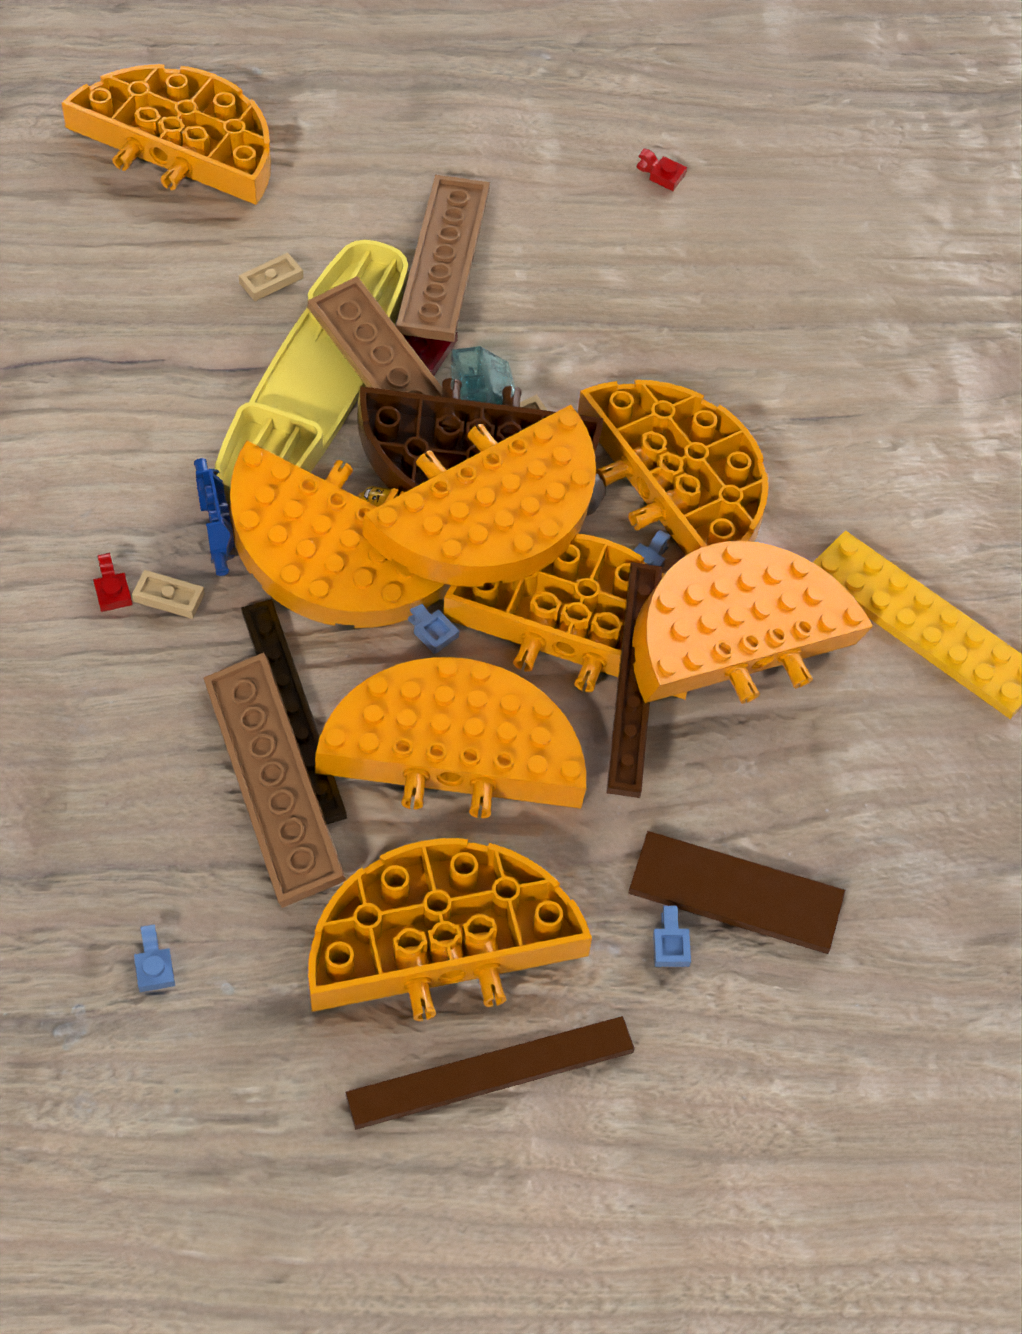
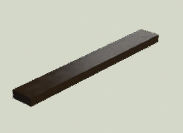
M270 599L241 607L255 654L258 655L264 652L270 663L326 824L347 819V813L334 776L315 774L316 749L320 735L273 601Z

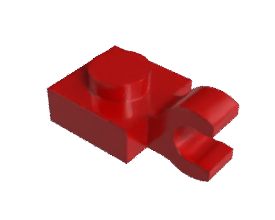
M644 148L638 156L641 160L636 167L642 172L650 173V181L671 191L675 190L686 175L687 167L665 156L659 161L656 155L649 149Z
M110 553L97 555L102 578L93 579L100 611L105 612L132 606L125 572L115 574Z

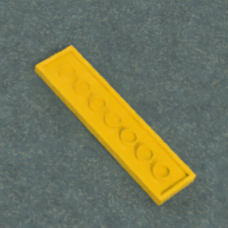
M845 530L812 562L844 586L870 620L1007 718L1011 719L1022 707V654Z

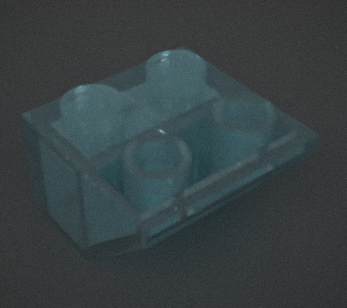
M481 346L452 350L451 377L453 385L455 379L462 382L460 399L502 405V390L506 386H512V397L515 385L509 362Z

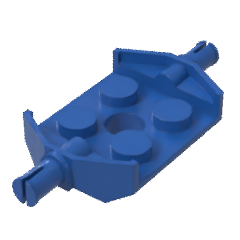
M199 458L194 461V466L196 468L201 511H208L210 521L206 526L211 563L215 564L216 575L224 576L229 573L227 561L233 559L235 555L230 554L234 548V538L223 480L216 476V474L220 473L218 470L208 469L207 460Z

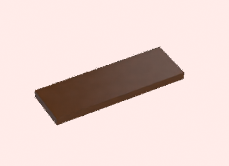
M647 831L628 894L667 906H677L678 909L829 954L845 890Z

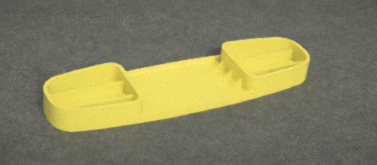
M359 240L346 245L310 288L308 300L358 276L395 324L408 281L407 258L400 250L378 241ZM308 308L302 313L274 356L250 401L238 408L224 438L215 463V469L220 472L216 476L223 480L225 498L229 505L234 466L246 440L311 473L358 400L360 386L365 387L358 374Z

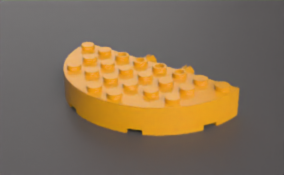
M164 64L134 66L100 76L101 81L91 86L87 83L62 102L66 128L119 149L120 151L112 158V161L118 169L122 167V171H126L131 163L139 157L168 169L160 179L163 186L167 189L172 184L170 190H175L186 176L255 205L258 204L268 186L271 174L269 129L266 119L253 99L249 100L243 95L241 88L216 74L188 66H180V70L165 69Z
M635 380L634 384L619 385L617 381L580 391L578 415L604 418L599 442L614 461L612 464L596 469V473L604 481L605 487L626 477L647 504V506L628 514L630 524L634 526L636 531L651 523L660 521L685 555L715 543L727 541L755 542L767 503L768 473L765 471L764 458L756 440L736 416L719 404L716 407L704 400V395L660 381Z
M572 405L555 412L499 443L491 436L483 424H478L480 431L475 426L469 431L467 437L479 449L480 453L448 470L443 467L432 451L426 452L429 458L423 453L417 459L416 465L421 468L429 480L365 513L363 537L391 562L394 559L408 567V572L448 585L483 587L484 583L499 581L505 584L525 578L548 566L565 552L570 542L579 533L586 518L595 485L596 462L593 444L586 426Z
M246 440L235 463L231 479L230 523L233 528L234 544L247 571L253 574L262 585V589L273 599L291 611L323 624L335 626L337 623L355 625L354 628H374L408 620V617L413 615L410 612L411 608L423 604L427 609V607L439 599L442 600L451 585L431 581L408 572V567L394 559L391 562L363 537L364 514L375 509L376 506L341 489L353 472L352 467L348 463L342 469L343 461L336 460L333 468L324 480ZM391 489L384 503L397 497L399 489Z
M577 533L570 542L569 547L555 561L525 578L502 584V581L484 583L483 587L451 585L444 596L443 614L451 622L520 644L521 647L513 661L514 666L519 670L522 669L525 661L524 671H532L539 651L582 665L574 684L582 691L586 682L585 692H593L600 672L618 677L630 563H647L644 562L645 558L623 545L596 536ZM688 691L673 696L685 700Z
M727 541L699 548L676 562L666 572L644 602L637 617L632 640V647H635L636 660L633 664L634 673L645 703L730 680L741 704H745L746 701L747 703L751 702L760 695L750 674L783 665L795 689L801 688L813 680L803 659L855 645L873 625L864 610L844 586L806 558L791 551L759 542Z
M432 657L397 664L367 678L350 691L333 710L325 723L316 749L315 774L405 785L401 803L405 808L410 809L411 798L415 797L413 810L423 807L424 788L472 794L469 813L471 816L478 818V810L481 805V818L483 819L491 815L492 797L581 809L586 792V767L582 748L573 727L559 707L543 691L517 674L496 665L467 658Z
M439 838L407 844L380 855L379 860L363 869L361 867L335 892L323 910L315 928V935L308 959L311 1010L314 1012L409 993L413 1019L415 1021H423L422 1007H424L426 1020H429L436 1016L429 988L473 979H479L484 1006L493 1007L492 1000L494 998L496 1006L507 1000L499 974L587 957L590 952L592 936L578 905L561 889L557 879L529 858L513 850L489 843L488 846L469 843L468 839Z

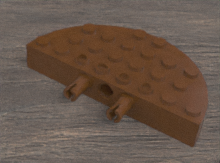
M447 378L442 382V397L360 386L357 422L360 440L368 461L389 489H399L397 493L399 496L401 491L405 493L429 480L421 468L416 465L417 459L423 453L429 458L426 452L432 451L443 467L448 470L480 453L479 449L467 437L469 431L475 426L480 431L478 424H483L491 436L499 443L555 412L520 407L522 390L516 386L512 397V386L503 388L502 405L460 399L462 382L455 379L453 389H451L452 378ZM579 415L587 428L595 453L602 433L604 418Z

